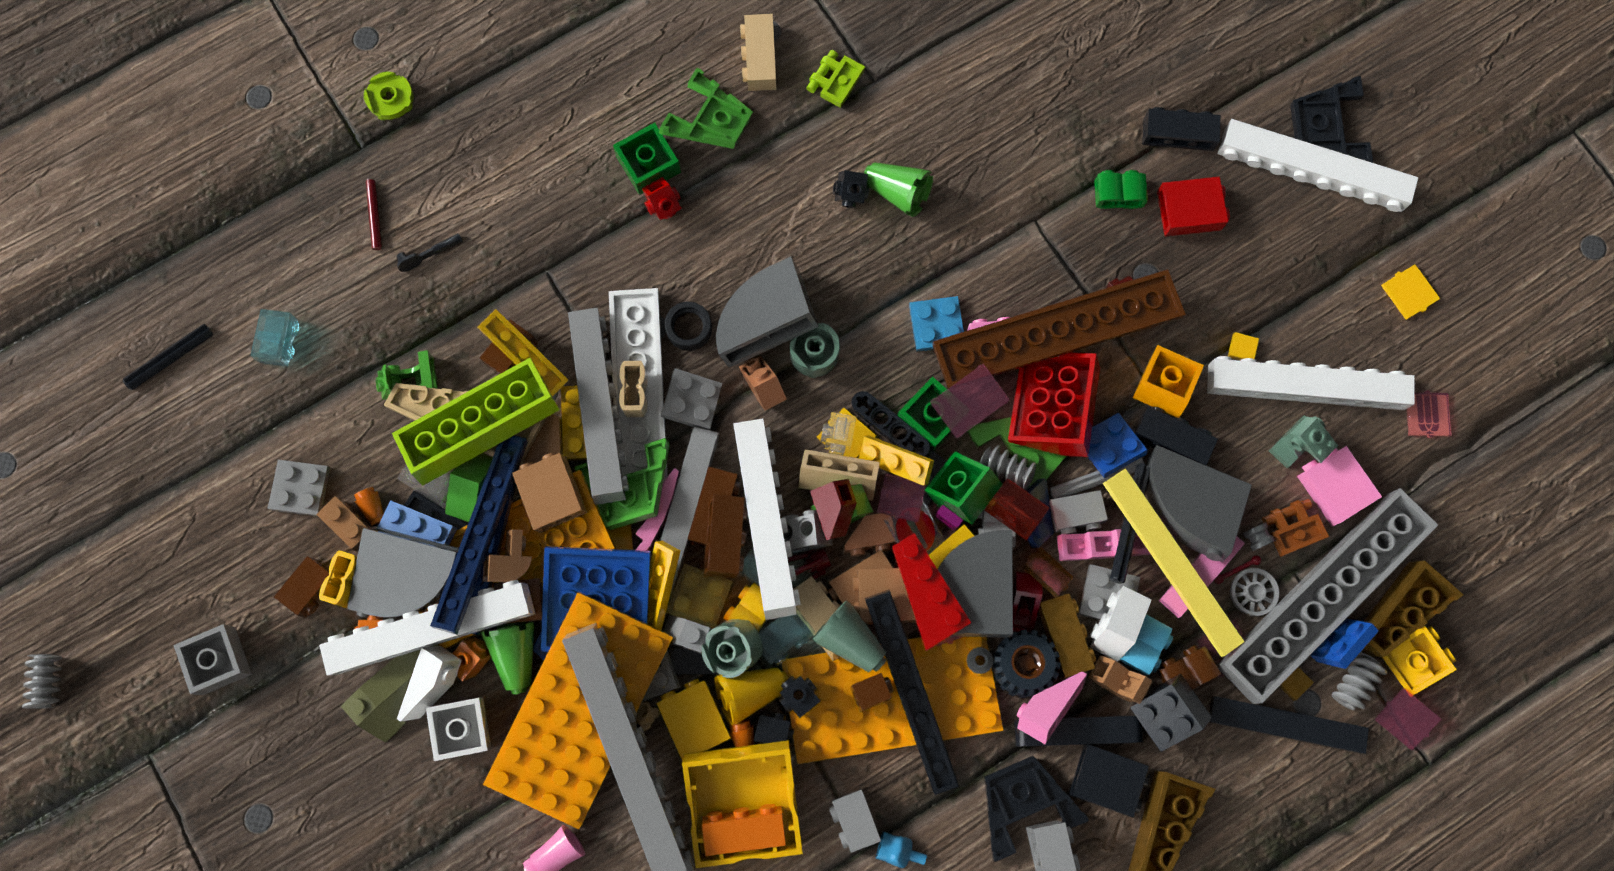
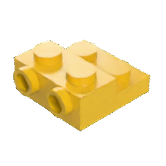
M1423 626L1421 629H1417L1409 635L1407 640L1385 657H1382L1410 697L1457 670L1452 664L1457 660L1448 648L1442 650L1436 641L1441 638L1432 626L1428 628Z

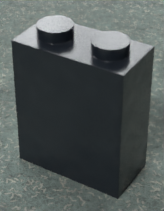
M1089 744L1083 745L1068 795L1134 818L1135 813L1138 814L1142 807L1143 799L1140 798L1142 789L1147 787L1150 780L1149 766Z

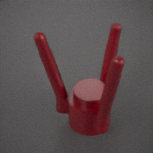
M822 548L817 551L813 549L787 557L788 562L807 558L805 559V565L795 569V575L809 570L810 573L815 572L812 575L814 580L826 574L825 569L831 567L829 558Z

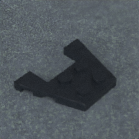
M1361 76L1354 77L1345 83L1335 84L1329 89L1319 90L1293 100L1290 107L1294 138L1373 163L1370 142L1345 143L1340 101L1361 100L1364 96Z
M1034 756L984 776L991 852L994 862L1017 853L1006 825L1055 804L1062 822H1065L1066 827L1070 826L1071 829L1089 821L1084 812L1077 807L1069 795L1061 789Z

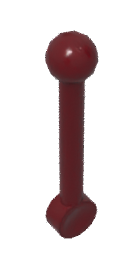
M1254 555L1250 561L1222 575L1219 574L1213 582L1219 585L1223 583L1224 579L1253 564L1259 565L1261 557Z

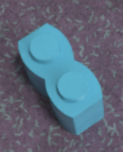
M1146 615L1136 643L1119 661L1144 675H1150L1151 672L1155 673L1162 661L1159 658L1163 649L1167 650L1173 640V636L1170 635L1172 628Z

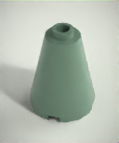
M847 600L831 615L830 619L812 638L816 644L867 672H870L872 669L877 672L886 662L884 658L885 650L853 605Z

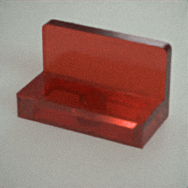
M1006 479L984 511L1027 540L1047 513L1049 507L1010 479Z

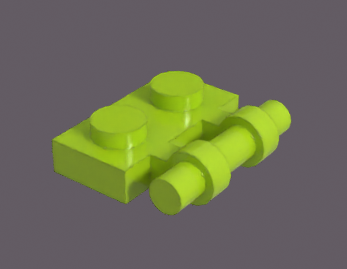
M830 50L828 55L824 56L820 61L821 66L817 72H814L809 78L810 83L806 89L814 93L818 87H822L823 90L820 93V97L841 108L865 71V66L845 55L841 62L836 61L838 53ZM829 70L834 71L830 79L825 78Z

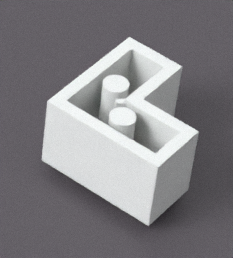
M1122 586L1117 594L1113 592L1106 605L1110 607L1108 614L1104 613L1099 624L1096 623L1091 631L1090 637L1093 640L1090 648L1118 662L1136 643L1151 599L1125 586Z

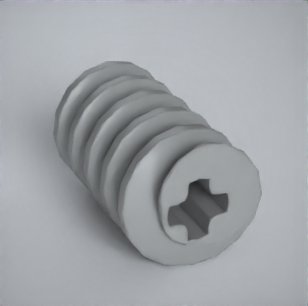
M999 445L991 450V447H988L980 463L991 468L1000 481L1005 479L1007 485L1010 486L1014 483L1015 489L1020 490L1023 488V492H1025L1035 475L1036 463L1033 462L1030 467H1026L1027 458L1018 463V454H1015L1010 459L1008 458L1010 452L1008 449L1003 454H999L1001 448Z
M1362 652L1358 654L1359 657L1353 660L1354 666L1348 668L1349 675L1343 676L1342 680L1344 683L1337 685L1339 692L1335 691L1332 693V697L1339 704L1350 710H1355L1356 707L1365 709L1366 706L1360 700L1370 701L1371 697L1366 691L1376 692L1377 690L1371 683L1381 684L1382 680L1377 674H1387L1381 663Z
M53 654L27 655L33 659L26 661L25 666L33 668V670L25 672L24 676L32 680L25 682L23 686L32 689V691L23 694V698L31 701L24 703L22 708H54L51 707V704L59 702L60 699L53 697L52 694L60 691V688L52 686V683L60 681L61 677L54 676L53 673L62 670V667L54 665V662L62 660V656Z

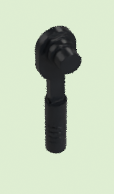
M459 233L431 246L430 249L420 254L414 253L407 256L406 253L401 252L397 255V267L401 272L410 271L418 267L422 260L434 254L437 255L463 242Z

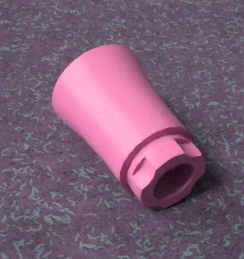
M562 825L545 844L531 854L530 858L523 863L524 870L559 871L571 862L585 855L584 848L575 834L567 826Z

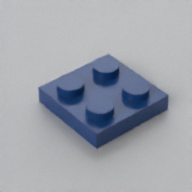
M1119 413L1092 427L1088 458L1103 478L1147 455L1146 447Z
M1346 618L1310 656L1316 662L1346 669L1379 630L1372 623Z

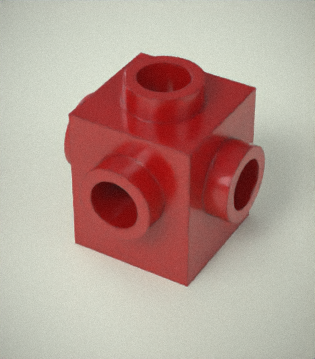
M663 177L642 188L647 199L644 204L650 215L655 214L659 220L671 218L681 209L678 200L681 199L678 191L674 186L671 187Z

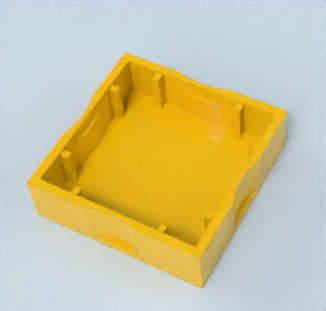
M789 740L683 754L682 767L686 797L692 819L691 836L696 868L733 864L751 858L770 859L803 854ZM765 804H775L782 807L786 846L705 856L701 825L702 816H707V813L712 811H722L723 814L731 813L734 809L747 807L749 810L760 809V806Z

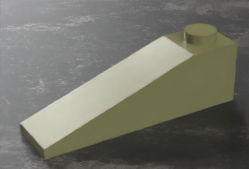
M421 650L395 657L341 705V708L357 726L385 743L407 722L399 721L397 717Z

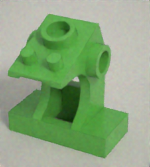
M428 350L418 352L419 364L413 368L400 370L398 365H383L382 370L377 371L376 389L377 392H381L382 400H387L396 383L402 384V379L415 377L416 385L438 389L434 357Z

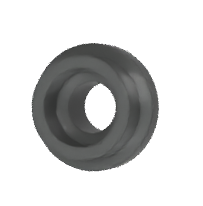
M978 647L969 652L967 665L972 672L983 674L992 667L993 657L987 649ZM977 656H982L985 659L983 665L976 663L975 659Z

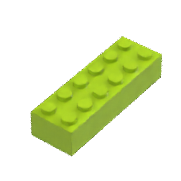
M528 358L393 432L392 435L410 473L423 486L560 409L531 358Z

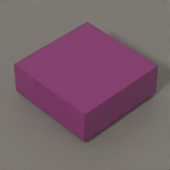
M944 505L941 506L935 515L938 520L953 531H956L963 519Z

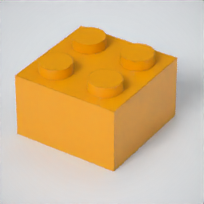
M1157 345L1133 398L1152 407H1159L1165 410L1166 413L1180 418L1189 403L1204 365Z

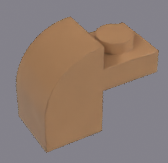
M506 530L505 556H486L483 582H509L519 579L526 573L531 564L532 557L522 556V551H525L526 537L523 536V530Z
M1101 655L1094 665L1095 669H1092L1088 676L1090 680L1121 699L1139 704L1146 696L1152 680L1148 677L1130 671L1116 660Z

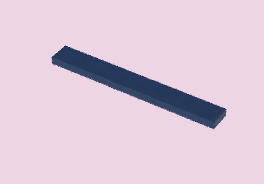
M514 435L497 445L430 626L434 629L458 635L514 482L512 473L518 471L527 447L528 440L524 437Z

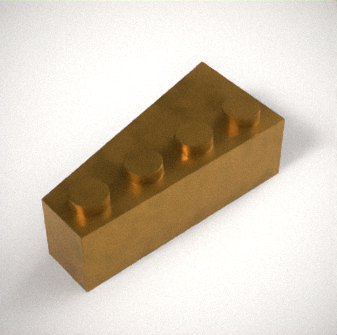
M1426 561L1409 562L1364 620V622L1372 623L1379 631L1362 651L1371 657H1385L1407 640L1410 634L1417 629H1421L1428 623V620L1436 614H1440L1451 602L1458 600L1464 594Z
M1155 771L1128 871H1172L1180 857V850L1184 843L1188 842L1194 824L1202 816L1208 798L1212 797L1216 789L1168 772Z

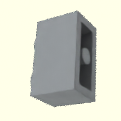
M1101 490L1049 501L1054 533L1074 534L1077 533L1076 529L1086 527V531H1092L1102 528L1101 524L1108 520Z
M862 789L832 800L833 806L829 810L834 823L840 822L843 832L838 833L844 849L849 847L852 853L881 841Z

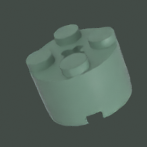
M818 323L819 327L790 341V359L797 371L809 378L828 374L838 362L839 338L834 329L825 323ZM811 347H813L814 349L819 348V352H815V351L811 352V351H810V348H811Z
M731 619L710 630L706 635L705 644L702 645V657L706 666L713 673L717 672L725 678L739 676L755 665L763 654L762 641L758 631L749 620Z

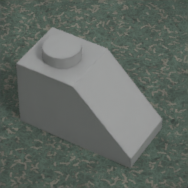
M669 615L663 632L673 636L671 644L702 655V645L705 644L706 635L712 629L687 619Z

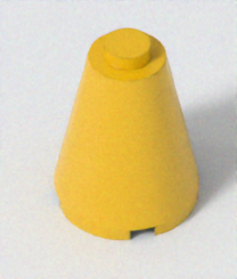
M779 668L745 671L734 678H725L719 674L714 677V686L718 700L721 699L724 706L721 709L727 722L730 725H734L781 696L780 692L784 690L781 685L788 680L785 671L781 672Z

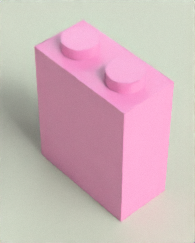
M1347 446L1340 450L1335 448L1322 463H1317L1314 459L1302 468L1305 472L1297 476L1332 527L1345 521L1382 497Z

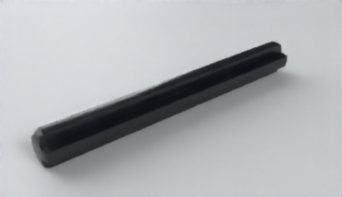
M1140 464L1136 466L1133 480L1145 496L1149 482L1150 466ZM1125 516L1110 575V580L1118 584L1126 581L1136 537L1135 530Z

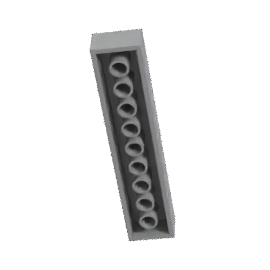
M1401 488L1388 493L1243 638L1244 643L1228 653L1216 665L1217 668L1252 704L1263 703L1438 524Z
M597 623L566 634L562 642L651 871H695V863L690 850L686 852L684 850L685 837L681 826L676 827L674 824L676 822L674 817L676 814L671 801H665L666 788L661 776L656 777L655 767L657 765L651 751L646 752L645 742H647L644 730L642 726L638 728L636 726L637 713L632 701L627 703L625 696H627L626 692L628 690L623 677L618 678L615 672L617 671L616 667H618L613 652L608 653L607 651L608 638L604 628H598Z

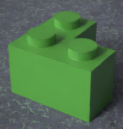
M481 453L454 468L450 473L445 514L469 522L493 457Z

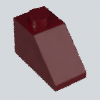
M1016 572L1013 583V632H1020L1021 630L1031 632L1034 629L1042 599V576Z

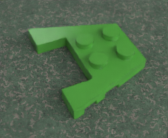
M696 68L689 79L687 87L708 98L693 123L668 113L660 126L659 133L734 149L749 123L753 111L731 93L729 95L719 89V84L716 81L708 80L703 76L704 72Z
M1011 417L971 425L966 428L977 449L1000 436L1011 455L1018 454V463L1027 458L1026 467H1030L1035 462V475L1029 487L1038 479H1047L1066 457L1008 442ZM1013 487L1006 491V495L1014 497L1015 501L1023 493V488L1017 490Z
M666 438L644 445L648 467L626 474L629 484V490L625 491L626 500L597 505L603 522L609 530L658 515L670 446ZM588 463L575 466L576 471H582L591 491Z

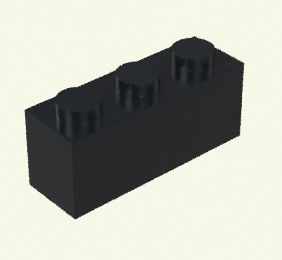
M1162 107L1149 108L1143 119L1142 145L1214 151L1220 142L1221 115L1208 111L1194 113L1185 109L1172 111L1165 110Z
M1148 406L1143 411L1134 431L1139 440L1149 447L1155 448L1158 445L1203 465H1207L1218 438L1212 436L1210 431L1203 428L1196 429L1190 426L1187 420L1177 417L1173 418L1159 407Z

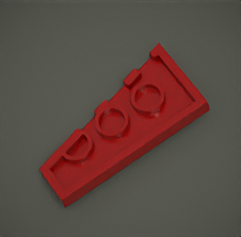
M914 533L892 546L925 651L970 625L971 621L916 534Z

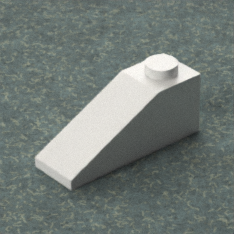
M442 646L422 647L397 719L399 721L420 719L426 713V708L432 707L453 685L462 660Z

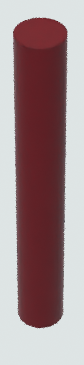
M369 179L366 180L372 250H381L382 243L376 181Z

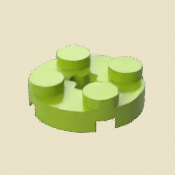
M382 72L370 79L367 90L366 88L364 90V101L380 120L396 119L412 110L414 94L406 78L396 75L394 72ZM388 91L394 94L390 100L383 99Z

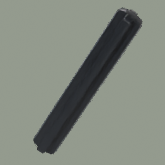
M202 324L124 377L123 383L128 389L134 390L212 337V330L206 324Z

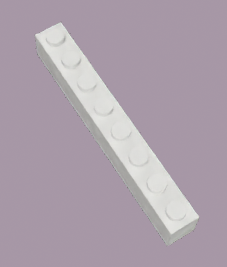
M1231 119L1226 126L1217 153L1228 160L1245 162L1250 167L1264 168L1270 170L1275 175H1286L1292 177L1295 181L1308 182L1320 189L1337 191L1345 197H1356L1362 199L1367 204H1378L1393 212H1402L1412 203L1418 181L1416 176Z
M1228 356L1217 357L1208 365L1207 394L1406 410L1415 404L1414 375H1405L1403 371L1380 373L1379 369H1366L1364 371H1355L1354 367L1331 369L1329 365L1308 367L1305 363L1299 362L1284 365L1276 360L1260 363L1252 358L1236 361Z
M763 419L733 423L765 620L797 615L796 606L801 604L798 589L793 590L791 581H796L794 565H788L787 557H792L790 541L784 542L783 534L788 533L786 518H780L779 510H784L782 495H776L775 487H780L778 472H772L771 465L776 464L774 449H768L767 442H772L770 427L765 428Z
M513 580L504 583L503 588L494 591L492 587L478 591V596L470 599L458 635L437 630L430 626L438 604H434L428 607L427 612L419 614V611H412L403 614V619L395 622L393 618L379 621L378 627L369 629V626L356 628L353 630V635L344 637V634H338L328 637L327 643L319 645L326 675L343 674L421 650L422 647L434 646L535 615L528 584Z

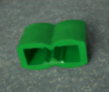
M1105 170L1098 174L1094 180L1096 208L1138 209L1144 208L1148 201L1146 174L1139 173L1137 170H1129L1124 174L1115 173L1113 170Z

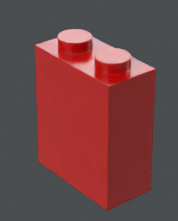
M1220 177L1164 182L1157 191L1165 237L1222 231L1230 220V211L1228 207H1225L1224 201L1226 190L1225 186L1221 185Z

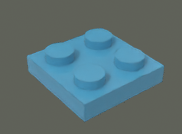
M958 296L909 303L916 352L934 350L933 341L964 332Z

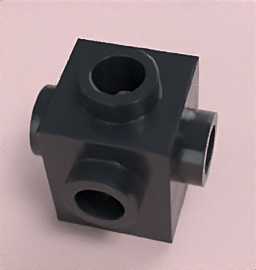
M847 170L838 172V180H835L833 185L835 201L842 202L841 206L847 208H856V205L863 204L869 195V186L867 185L868 174Z
M792 676L781 685L784 690L780 692L783 698L779 701L788 713L793 710L801 718L820 703L819 698L815 695L818 689L809 678L803 680L801 676L797 679ZM801 691L804 696L802 699L797 700L793 696L794 693Z

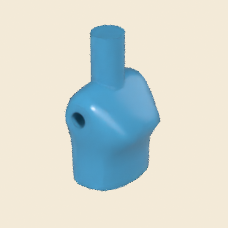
M883 831L875 859L899 868H905L909 861L922 865L925 864L927 855L912 850L913 842L911 839Z

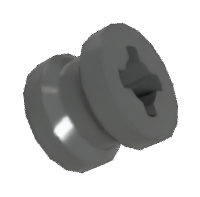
M1267 522L1243 533L1244 537L1249 539L1252 551L1276 541L1274 536L1268 532L1269 526Z

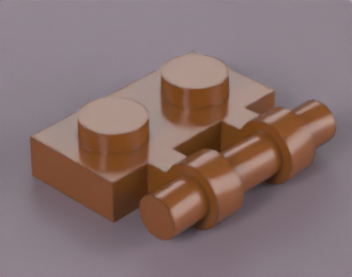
M1310 499L1301 502L1296 500L1291 502L1290 506L1281 510L1278 508L1270 511L1269 515L1262 517L1263 523L1267 522L1268 526L1275 524L1278 530L1270 533V535L1274 536L1276 540L1273 543L1280 557L1329 537L1318 514L1308 517L1306 510L1313 507ZM1295 515L1298 522L1288 526L1285 519Z

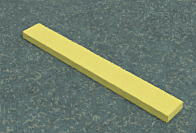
M1126 468L1105 481L1103 485L1221 657L1226 656L1244 643L1242 637Z

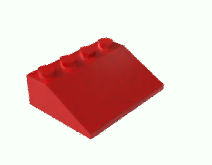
M1067 353L1019 368L1008 442L1062 456L1088 457L1100 373L1097 354Z

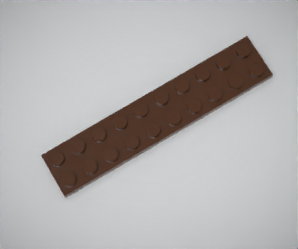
M1167 269L933 341L932 345L947 388L951 390L1183 318L1186 314Z

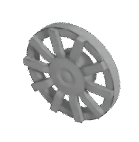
M1249 568L1238 573L1232 580L1230 598L1236 608L1242 613L1249 616H1261L1269 613L1276 606L1279 599V587L1276 580L1267 571L1259 568ZM1247 573H1253L1252 582L1246 576ZM1258 574L1265 576L1261 582L1257 581ZM1240 577L1244 579L1247 584L1246 586L1238 583ZM1269 580L1273 588H1265L1264 584ZM1236 586L1243 589V592L1235 593ZM1267 592H1274L1273 600L1266 597ZM1244 596L1245 599L1239 603L1237 597ZM1262 600L1271 603L1267 609L1262 604ZM1248 601L1250 602V610L1243 607ZM1256 602L1261 609L1260 612H1254Z

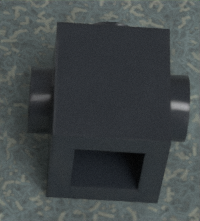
M771 712V717L760 715L754 741L765 744L789 740V744H791L794 728H790L791 722L786 721V715Z

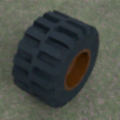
M1021 630L1017 633L1013 632L1010 638H1005L996 647V651L992 656V671L995 673L994 679L1001 684L999 687L1003 691L1006 689L1011 696L1017 695L1019 698H1032L1034 695L1050 688L1059 675L1057 673L1061 664L1057 660L1060 657L1059 652H1055L1053 649L1055 647L1054 643H1049L1046 640L1048 637L1044 634L1038 635V631L1032 630L1027 632V630Z

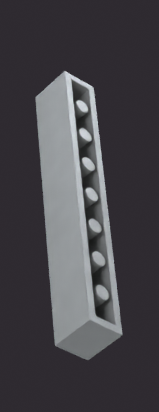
M598 308L568 312L592 498L595 505L626 500L625 491L629 490L627 475L622 476L621 467H626L624 452H619L618 444L623 443L621 429H616L615 421L619 420L617 405L613 406L612 398L616 397L614 382H609V375H613L611 360H606V353H610L608 338H603V331H607L605 316L600 317Z

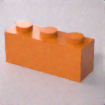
M765 804L760 806V809L754 810L741 807L734 809L731 813L723 814L722 811H712L707 813V816H702L701 825L705 856L786 846L781 806Z

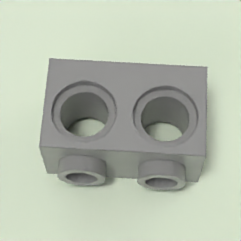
M817 510L804 511V516L800 517L798 515L783 516V518H786L788 533L783 534L784 542L790 541L792 554L832 546V539L826 540L822 531Z

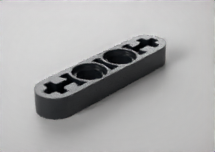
M865 391L857 392L853 396L851 403L854 412L887 440L898 447L915 452L914 447L909 443L912 438L913 443L917 447L924 445V452H917L916 454L929 457L931 451L929 442L879 400ZM861 400L864 402L867 400L868 406L872 409V412L869 413V410L865 406H861L859 408L858 401ZM885 413L889 417L888 421L882 425L877 424L874 421L876 415ZM899 428L907 431L906 437L901 440L893 437L894 431Z

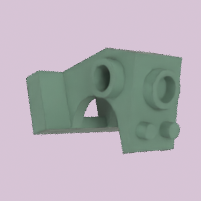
M1304 415L1269 449V452L1288 468L1305 450L1318 462L1322 463L1338 444L1327 432L1325 423L1320 418Z

